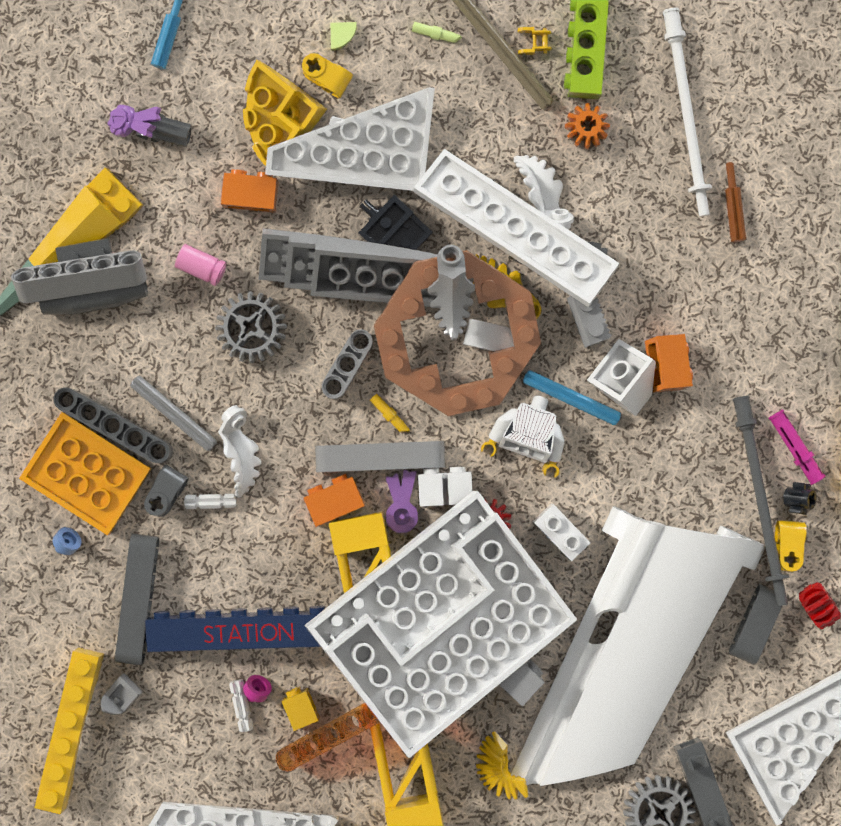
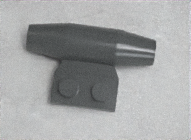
M109 238L55 248L58 262L112 254ZM145 281L141 285L39 301V306L43 315L81 314L114 308L148 296L147 283Z

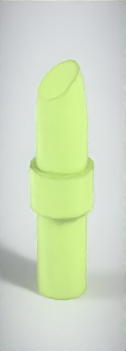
M414 22L412 32L430 36V38L436 40L441 39L456 43L462 38L459 34L434 25L429 26Z

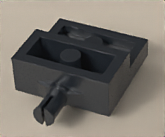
M395 194L379 209L374 207L368 199L364 201V204L360 205V208L371 217L369 222L358 232V235L365 242L418 250L433 234Z

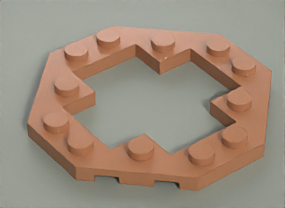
M467 250L462 251L465 258L466 278H473L477 301L480 304L504 298L514 347L488 352L493 373L492 378L442 389L437 364L416 369L410 368L400 321L426 316L421 290L429 288L439 276L437 257L413 263L405 279L389 300L383 313L374 323L385 378L447 416L500 405L541 344L531 291ZM453 258L446 259L448 261H455Z

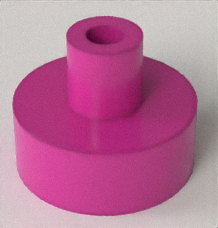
M251 675L243 686V692L249 702H264L272 690L270 682L261 675Z

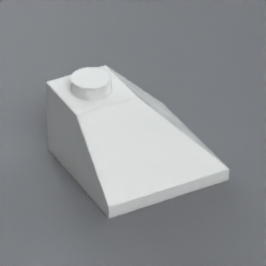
M618 339L587 381L620 407L636 416L652 396L656 362L654 359Z

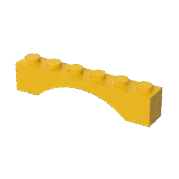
M77 648L72 652L35 809L61 814L67 808L74 780L80 739L90 702L98 682L104 653L83 648Z

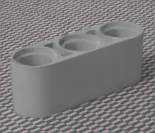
M363 329L354 331L322 383V391L328 398L339 399L348 390L373 347V339L368 331ZM359 335H364L369 339L368 346L364 349H358L354 346V340ZM344 358H352L355 361V367L352 371L345 372L341 369L340 364ZM332 380H337L341 383V391L336 395H332L327 391V385Z

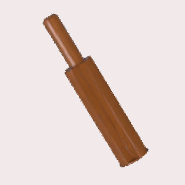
M728 162L726 163L728 188L725 190L730 237L731 242L739 243L747 240L741 189L736 187L734 163Z

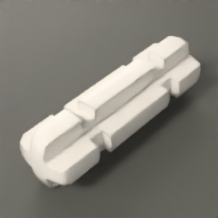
M221 494L199 495V497L197 495H186L184 498L186 509H197V507L200 509L222 508V506L225 508H235L237 504L235 494H224V496Z
M243 679L230 682L229 686L231 693L234 694L232 700L236 718H239L237 722L239 731H251L254 725L252 718L249 717L251 714L249 702L243 692L244 681Z

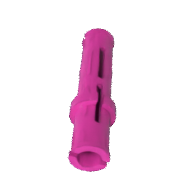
M782 409L770 416L768 419L772 422L795 458L793 462L796 466H800L810 485L825 478V474L822 473L813 458L814 453L807 449L784 413V410Z

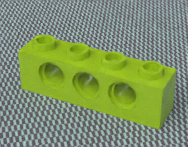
M570 0V11L574 12V21H569L568 37L572 38V47H567L566 63H570V74L565 73L564 89H568V97L600 99L602 95L609 0ZM583 13H590L594 16L595 20L587 23L583 21L581 15ZM589 39L593 47L589 49L582 48L579 40ZM585 64L590 68L591 73L582 75L578 72L577 66Z

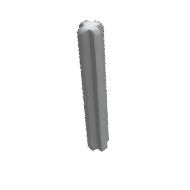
M141 376L134 378L130 384L131 388L206 451H210L216 445L217 441L144 378Z

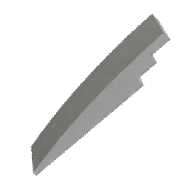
M263 229L258 280L285 282L284 288L311 290L310 296L388 303L398 286L405 279L414 262L434 258L438 254L359 240ZM428 288L421 290L424 306L430 307V302L437 298V296L430 295Z

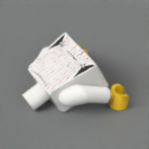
M534 396L531 405L521 403L518 409H510L500 416L489 434L490 440L484 442L481 446V452H483L485 445L489 444L494 448L490 457L494 456L498 449L496 443L500 442L498 447L544 462L542 472L545 476L549 467H555L553 477L556 478L559 475V468L556 464L561 459L564 438L560 426L556 423V415L546 411L548 400L542 396Z

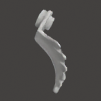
M446 245L438 252L437 265L439 276L429 286L428 293L437 296V298L430 302V307L441 309L434 315L436 320L443 319L439 323V328H446L444 334L449 335L450 339L455 341L458 335L463 333L460 327H466L467 325L466 321L462 318L470 317V313L463 308L473 305V300L467 297L466 294L474 292L475 285L466 278L465 258L461 249L455 245ZM453 258L455 261H448L446 259Z

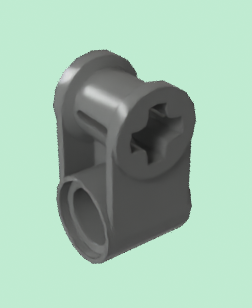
M164 465L145 499L144 507L146 511L153 516H165L168 514L187 485L189 477L168 465ZM162 498L161 504L164 505L163 508L154 510L156 507L153 504L154 499L160 500Z

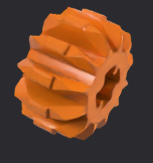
M586 103L584 111L580 106H576L574 109L576 114H568L567 118L571 122L565 124V129L573 131L567 135V138L572 139L576 136L577 139L574 143L576 147L580 145L581 141H584L585 149H589L590 141L597 147L600 145L599 138L604 140L607 138L608 135L603 130L609 129L610 124L602 122L608 117L607 113L598 115L600 106H596L594 111H590V103ZM585 121H590L589 125L593 124L590 131H585V127H581Z

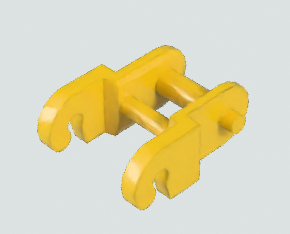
M520 27L517 29L518 33H531L533 36L532 49L518 50V55H534L535 51H543V54H547V51L552 50V47L548 46V35L551 34V31L547 30V28L534 30V27ZM536 36H542V46H537Z

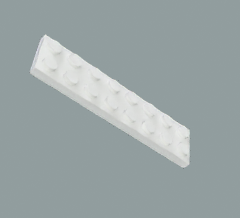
M445 149L414 187V193L588 308L619 266L617 261Z

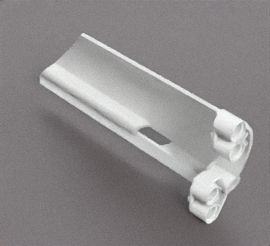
M613 506L602 531L618 539V544L513 768L511 776L515 775L516 777L520 776L526 779L527 785L539 784L543 786L598 775L635 764L740 569L744 566L755 570L766 548L765 545L721 525L717 534L698 532L648 521ZM609 611L618 612V617L607 640L600 644L589 643L600 615Z

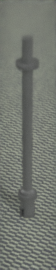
M750 396L736 397L733 399L737 416L735 424L736 428L743 432L771 576L766 577L765 581L773 582L777 606L788 605L783 579L790 577L789 574H782L753 432L757 420L753 418Z

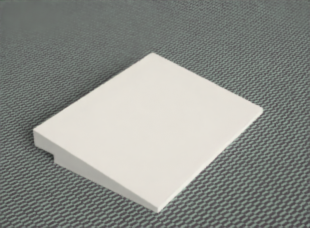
M472 491L304 626L406 756L410 758L577 621V618L500 516L494 513L478 491Z

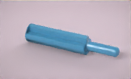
M174 0L171 13L165 16L150 63L155 68L166 69L181 21L178 14L183 0Z

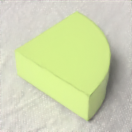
M357 22L330 23L331 51L342 49L352 40L356 33Z

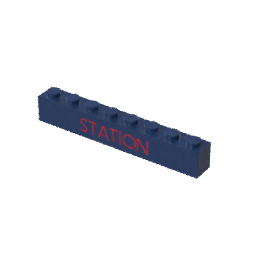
M292 606L285 607L283 611L273 612L271 607L258 608L257 612L248 613L246 608L232 609L231 613H221V609L206 610L205 614H196L195 610L180 611L179 615H170V611L154 612V616L145 620L147 652L321 647L304 625L322 612L325 606H311L307 611H299V607Z

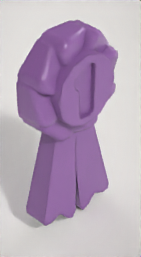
M118 105L116 109L110 112L108 126H110L111 133L118 137H126L135 130L144 136L152 138V132L156 129V126L148 122L161 120L159 116L161 108L156 106L135 112L133 107Z
M404 469L402 486H400L397 473L393 477H386L394 502L386 511V522L396 533L410 532L418 522L417 509L409 502L416 471L409 473Z

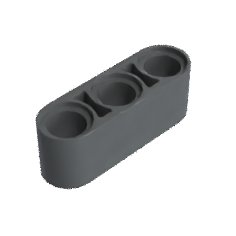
M759 584L755 589L754 593L756 596H752L743 616L745 620L742 619L733 639L735 643H732L729 649L730 655L753 665L759 660L782 606H777L775 591L762 584Z

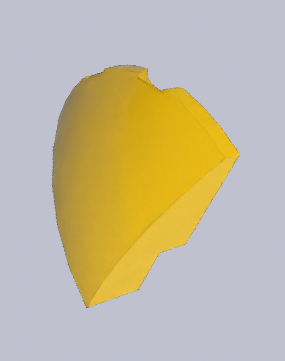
M256 60L245 86L247 102L246 108L243 109V120L245 129L250 132L254 143L252 148L257 157L266 166L268 147L311 132L327 108L280 73L260 60Z

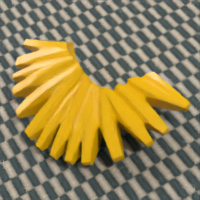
M493 731V738L488 735L485 738L486 741H482L484 746L480 745L479 747L485 754H477V758L486 762L476 764V768L481 769L477 771V774L485 775L479 778L480 781L487 780L483 785L490 784L487 788L489 791L498 784L496 796L500 797L505 788L508 799H511L512 796L514 800L518 799V790L527 798L526 779L520 776H511L508 769V745Z

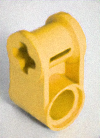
M311 53L303 59L302 69L305 78L321 87L330 94L332 92V96L340 99L353 78V74L342 66L332 63L316 53ZM318 63L319 71L314 70L311 73L309 64L314 65Z
M778 520L775 525V541L781 570L797 571L804 562L805 522ZM784 557H794V562H784Z

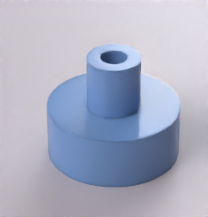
M69 527L61 528L53 537V545L59 554L72 555L82 543L80 535Z

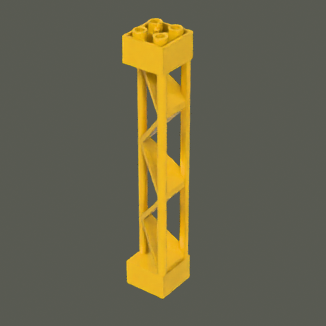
M383 511L328 523L334 556L336 555L343 593H346L353 587L347 553L379 547L364 577L376 568L380 559L383 563L391 557ZM365 703L385 803L387 826H444L428 743L415 753L397 790L393 793L380 722ZM421 765L427 794L401 798Z

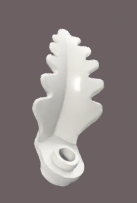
M528 155L515 156L514 163H516V167L521 168L519 169L520 173L526 176L523 179L525 185L531 188V191L528 193L529 200L537 210L566 229H570L574 216L568 210L559 208L558 203L563 184L561 180H553L556 172L553 167L544 169L546 161L541 160L537 162L538 158L536 156L531 158Z
M234 405L223 413L221 418L223 424L218 433L223 439V452L228 459H232L230 468L232 472H236L234 476V482L236 483L234 487L236 490L235 495L237 498H240L245 492L249 491V486L255 485L253 478L259 477L260 473L254 467L261 465V459L254 456V453L259 450L258 445L245 436L240 429L246 422L247 412L243 408Z

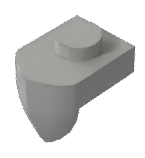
M124 673L119 676L102 696L100 702L101 710L110 715H120L131 707L143 691Z

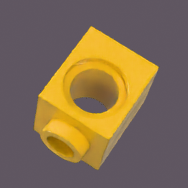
M299 686L286 692L287 697L283 698L281 702L293 731L319 721L320 716L308 688L301 690Z

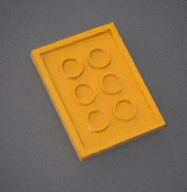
M61 412L19 479L108 536L115 528L152 468L73 417Z

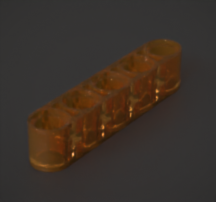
M363 703L280 749L276 754L277 766L283 771H292L375 726L380 721L366 703ZM352 716L358 719L359 727L353 723ZM331 728L337 732V738L332 735ZM310 740L315 743L316 750L311 747ZM289 752L294 755L295 762L291 760Z

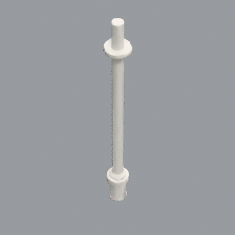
M669 8L662 12L666 27L664 38L665 41L671 44L692 169L694 186L690 187L688 192L696 194L699 217L710 215L706 191L712 189V185L704 183L682 49V41L686 34L682 30L679 8Z

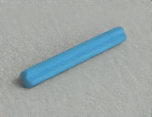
M528 370L523 378L524 384L607 423L617 425L620 420V412L531 370Z

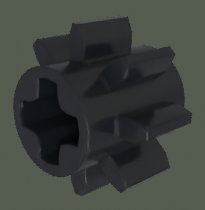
M793 482V487L786 488L783 502L786 507H790L789 513L807 515V510H812L815 507L817 496L814 490H810V484Z

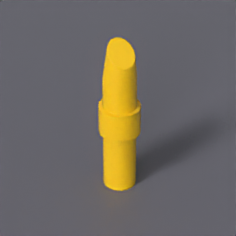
M377 393L369 400L383 414L382 416L387 422H390L400 433L410 432L404 421L397 415V412Z

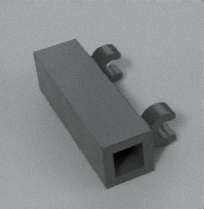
M697 737L673 746L702 826H733L702 741Z

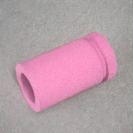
M184 244L177 256L174 267L217 286L224 275L227 262L219 261L218 258Z

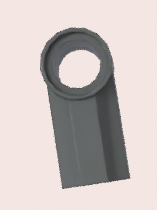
M159 114L160 121L148 122L156 126V129L152 132L151 141L159 142L160 140L187 147L192 133L191 124L165 118L166 116L163 114ZM139 132L136 134L137 137L145 140L149 138Z

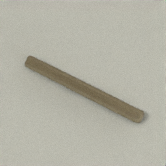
M452 0L540 108L544 110L553 103V98L472 0Z

